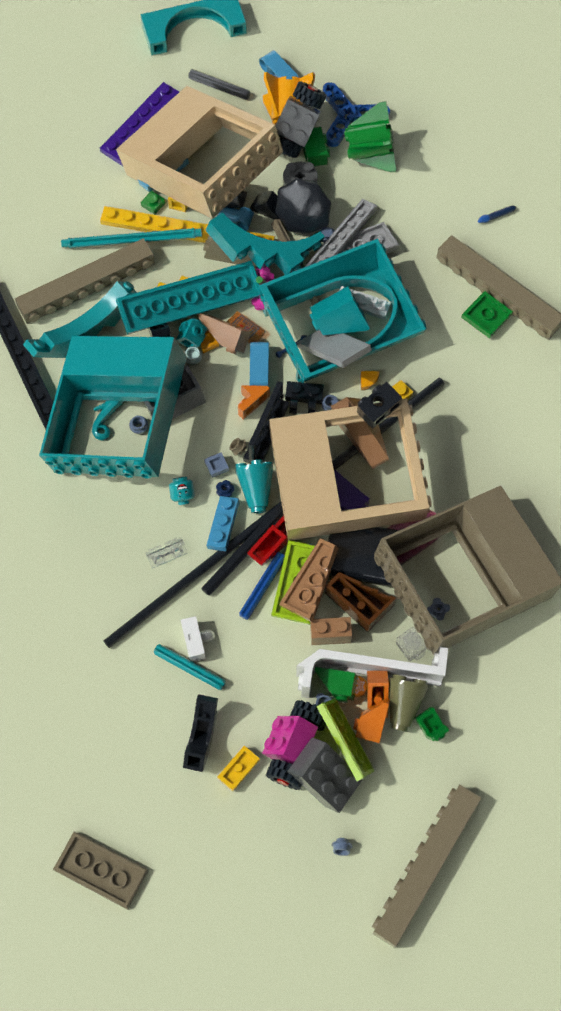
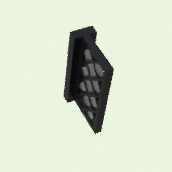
M277 381L248 444L249 447L243 458L244 462L249 464L253 460H263L264 462L272 444L269 419L284 417L289 407V402L283 400V382Z

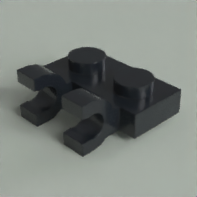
M287 381L285 401H290L289 413L297 414L298 402L308 403V413L316 412V404H322L324 384Z

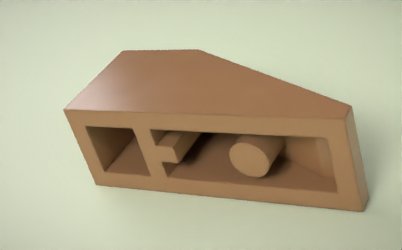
M199 313L197 315L221 346L226 347L227 352L236 354L237 351H245L250 331L209 314Z

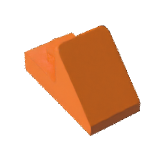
M242 385L241 394L245 399L238 405V415L243 420L270 397V388L268 386Z

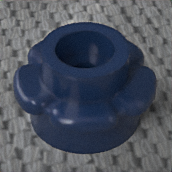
M228 480L219 482L216 485V493L218 496L230 497L234 492V485Z

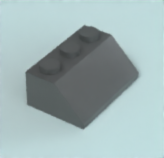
M188 365L184 367L173 418L207 403L202 389ZM144 401L152 418L156 402Z

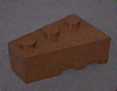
M340 572L325 585V594L367 632L395 606V597L385 595L379 592L378 589L365 586L362 582Z

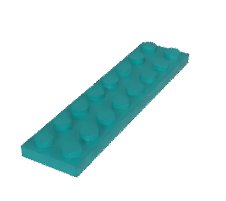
M251 260L119 297L116 299V303L127 335L259 297V284L256 282L257 274Z

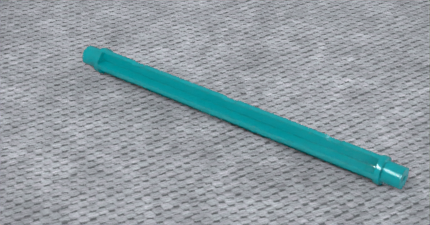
M190 228L68 238L61 240L62 248L124 244L134 243L143 238L146 242L201 237L202 229Z

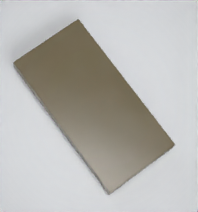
M73 832L53 868L55 872L127 910L148 872L147 869L76 832Z

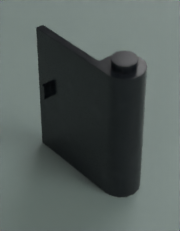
M374 527L330 534L328 542L336 545L338 551L329 575L336 576L340 572L358 581L391 587V583L385 579L383 569L376 564L374 554L381 538L399 530Z

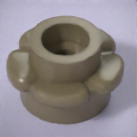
M240 438L232 441L229 449L233 455L237 456L245 452L247 448L245 445L246 441Z

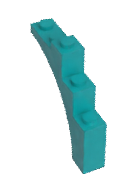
M224 213L210 220L205 230L232 262L238 259L242 260L248 255L259 269L265 266L269 267L275 263L285 275L302 269L301 265L305 258L309 256L312 250L317 251L323 245L321 242L325 237L320 231L311 237L298 241L268 240L243 230L234 224Z

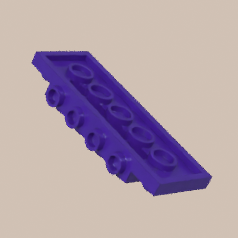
M163 82L100 147V152L123 166L116 149L172 100L179 91Z

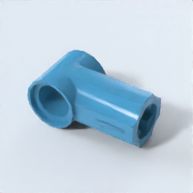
M226 206L217 214L218 216L224 213L234 224L245 231L249 229L254 216L253 211L246 207L235 209Z

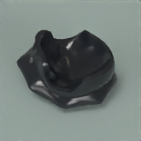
M296 178L278 189L275 213L288 231L310 236L329 225L332 203L315 181Z

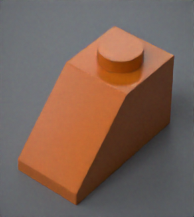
M367 671L368 709L385 698L388 699L389 681L387 671Z
M385 698L361 712L360 719H355L353 730L357 731L355 737L380 743L390 699Z

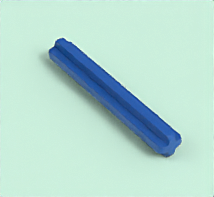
M281 552L276 553L239 612V616L243 619L248 620L281 568L285 557Z

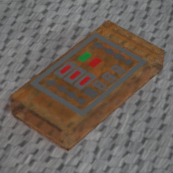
M238 311L227 321L251 332L248 339L249 344L250 342H258L265 334L264 330Z

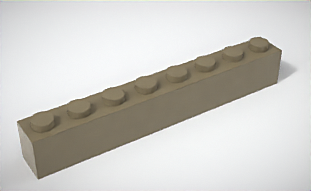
M453 235L438 248L436 258L441 264L451 268L455 274L466 279L470 285L477 287L481 293L486 291L512 310L513 316L522 320L526 326L533 328L540 336L549 340L561 327V313Z
M143 238L16 297L17 307L27 324L35 322L47 314H52L62 307L69 306L73 302L84 299L96 291H101L104 287L115 284L116 281L133 276L136 272L150 268L155 264L154 255Z
M460 784L457 789L452 788L447 796V799L450 800L447 807L442 805L436 815L440 818L437 824L434 825L432 823L426 832V835L429 836L426 843L421 841L415 851V853L419 854L415 862L410 860L404 871L408 873L405 879L400 878L394 887V890L397 891L394 898L389 897L383 908L386 911L383 917L378 915L372 925L375 929L373 935L393 948L400 941L481 800V797Z

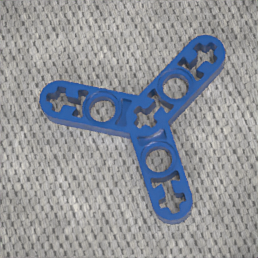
M328 82L323 85V92L327 95L326 101L338 115L326 133V144L329 147H337L345 136V128H348V125L362 116V111H368L376 104L352 105L335 83ZM341 100V101H343L344 103L341 104V105H338V104L335 103V101ZM344 124L345 127L340 129L336 125Z

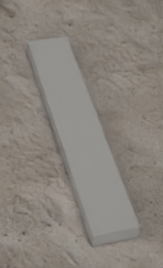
M362 199L305 267L340 254L376 212L377 205Z

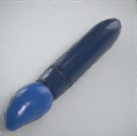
M508 206L488 215H483L478 219V223H487L490 220L507 215L516 210V206Z

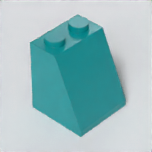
M349 286L310 307L312 324L316 331H321L323 336L367 331L370 329L366 317Z

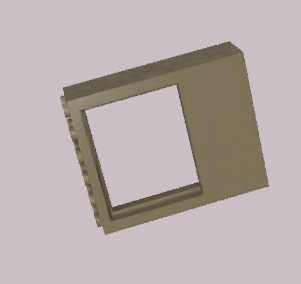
M501 485L381 538L374 554L376 564L383 569L385 579L393 586L395 596L402 601L405 613L412 618L416 631L421 633L426 648L431 650L433 655L439 652L440 647L450 648L551 599L561 587V577ZM452 531L498 607L441 633L396 556Z

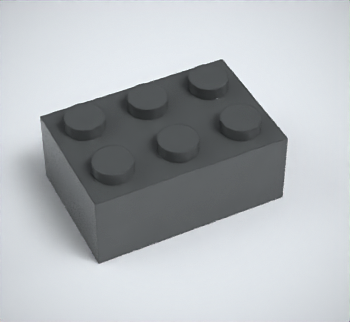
M315 738L310 739L288 770L323 806L337 813L341 812L363 780L356 781L348 764L327 743Z

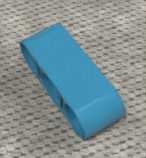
M274 50L259 59V64L264 72H268L277 78L286 76V79H292V76L299 78L295 71Z
M250 342V385L268 386L269 342Z

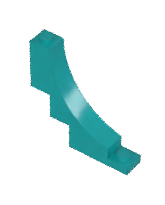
M116 281L107 294L87 312L68 324L44 332L40 339H27L23 344L24 347L35 358H66L72 336H97L104 326L115 327L122 317L116 299L137 293L133 284L128 281Z

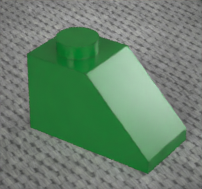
M315 667V672L338 702L348 703V700L354 701L358 679L355 672Z

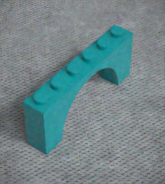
M201 0L140 14L142 28L151 56L167 52L166 42L168 35L175 26L189 19L205 18L213 20L222 25L228 31L230 37L246 34V21L238 0Z

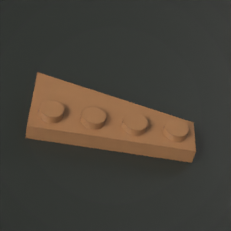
M321 538L319 539L279 605L282 608L313 623L338 551L336 545Z

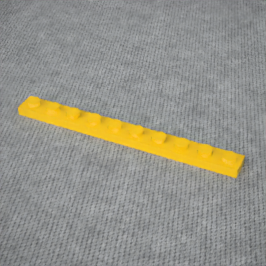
M104 206L100 219L102 225L141 232L190 228L202 229L201 237L187 238L186 240L205 243L209 235L205 231L208 224ZM249 232L257 237L275 241V236Z

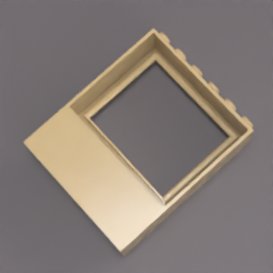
M189 86L181 90L116 149L127 176L150 185L151 188L212 219L283 153L274 124ZM222 127L251 139L205 184L176 171L186 158L193 155Z
M407 398L402 399L401 405L386 418L398 416L414 500L341 511L326 427L363 422L364 420L357 413V406L269 419L270 436L288 540L426 519L427 514L430 513L429 507H432L430 495L427 496L426 494L428 483L427 478L423 477L422 474L424 462L423 459H419L420 443L419 440L416 441L415 439L417 428L416 423H412L413 408L412 405L408 404ZM380 402V403H373L375 406H382V405H383L381 402Z

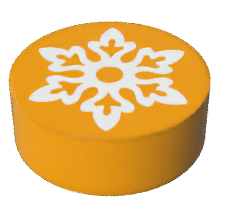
M357 676L355 697H361L367 691V682L363 677Z

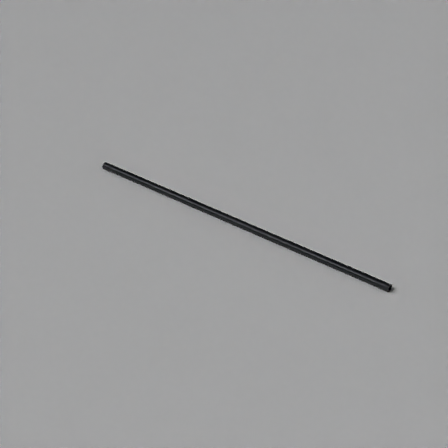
M438 377L410 399L408 404L412 405L414 409L444 385V381ZM398 416L386 418L379 424L381 434L398 421ZM354 445L350 446L332 461L334 471L359 452ZM280 501L229 541L227 551L218 550L104 639L105 645L108 648L113 646L244 543L276 507L282 508V502Z

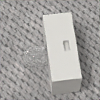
M196 616L181 619L190 661L196 662L206 659L203 643L212 641L215 637L212 630L200 632Z

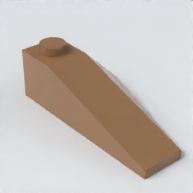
M346 397L332 405L331 409L358 406V402L361 399ZM365 421L339 425L372 469L389 460L379 425L373 429Z

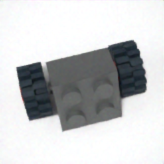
M302 81L298 82L293 93L294 97L290 96L276 124L283 149L282 154L292 158H298L302 147H305L321 113L317 109H321L327 97L322 90Z

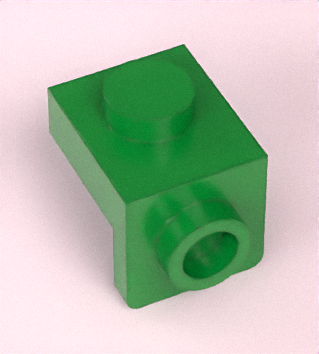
M433 707L428 708L415 717L425 737L431 741L443 739L446 736L445 733L449 731L448 726L442 723Z

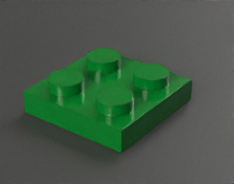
M484 291L466 309L461 318L490 339L512 316L513 311Z

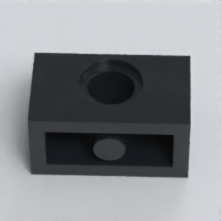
M386 381L383 385H377L372 390L370 396H364L358 402L357 413L373 429L401 405L402 397ZM379 401L383 405L375 406L373 403Z

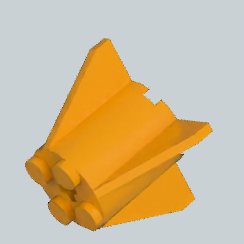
M268 72L264 73V81L268 93L263 95V103L272 119V124L276 126L290 96L294 97L293 93L299 81L313 86L315 81L314 72L301 78L292 76V79H286V76L277 78Z

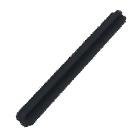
M276 507L203 585L201 589L206 595L210 596L246 558L248 551L272 525L275 526L284 516L281 507Z

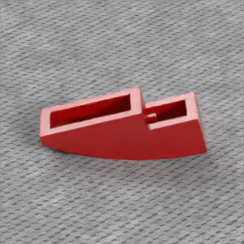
M284 516L275 526L272 525L247 553L260 566L266 564L288 544Z

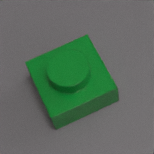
M150 191L141 201V206L154 215L165 204V199L153 191Z

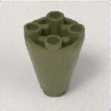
M395 674L388 680L391 729L407 732L408 727H411L429 686L426 685L427 681L412 679V682L406 681V676Z

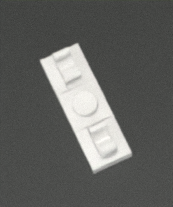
M350 289L363 313L385 320L391 302Z

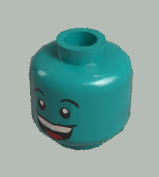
M187 476L173 478V482L169 483L171 500L178 502V505L189 504V500L195 497L193 481L188 479Z

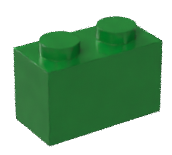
M321 126L313 128L305 147H303L306 162H311L314 167L327 165L328 157H330V148L326 147L327 136L326 133H323Z

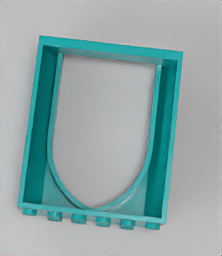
M378 239L259 285L260 300L264 304L263 313L265 317L270 316L294 364L297 382L301 381L304 383L340 368V366L324 359L307 366L280 311L310 300L314 296L317 297L339 289L341 286L370 289L381 294L391 302L392 315L387 325L378 335L365 342L370 344L372 351L357 360L421 335L427 329L425 321L418 315L417 306L410 300L409 291L402 285L401 276L395 272L393 261L387 257L385 246L380 244Z

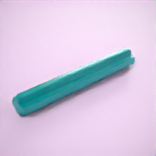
M161 644L155 647L154 654L218 690H222L225 680Z

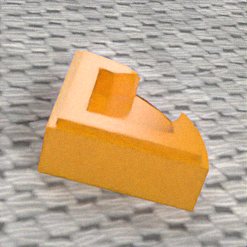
M207 331L205 333L206 337L201 343L203 353L219 347V343Z
M361 371V390L369 389L378 381L379 371Z

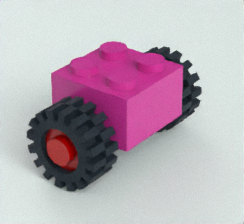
M297 700L290 716H277L272 724V731L264 743L262 754L272 759L266 776L284 787L287 786L295 790L301 789L302 785L288 770L310 739L314 738L316 731H324L326 723L315 704Z

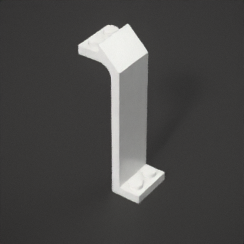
M440 647L439 652L434 654L432 666L319 649L297 665L296 677H299L298 690L301 691V697L309 698L315 667L355 672L360 675H367V671H387L388 679L396 674L406 676V681L412 682V679L427 681L426 685L441 687L443 677L446 674L448 648Z

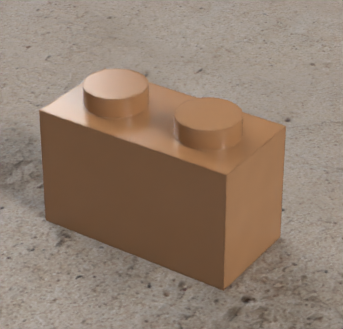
M351 617L314 619L313 623L310 622L311 645L351 643Z

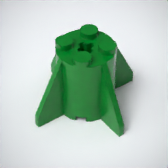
M387 101L376 104L348 125L344 133L346 142L349 141L347 149L349 159L388 172H394L397 170L394 148H392L393 130L391 129V124H389Z

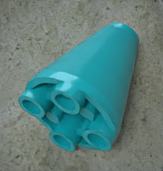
M253 460L249 465L246 463L235 464L236 474L251 513H265L270 495L273 462Z

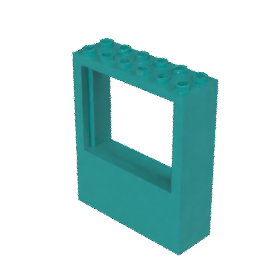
M71 337L39 454L54 473L61 475L64 473H72L74 475L89 474L91 476H98L100 474L109 477L120 475L127 478L141 476L146 479L159 477L187 359L186 354L174 337ZM82 401L156 402L143 457L69 454Z

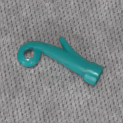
M106 401L93 409L94 411L102 410L92 426V433L96 439L105 440L110 436L109 427L103 425V423L124 401ZM99 430H105L104 434H99Z

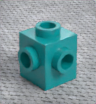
M197 319L184 321L179 327L180 332L176 341L187 348L199 347L206 337L207 327L202 325V322Z

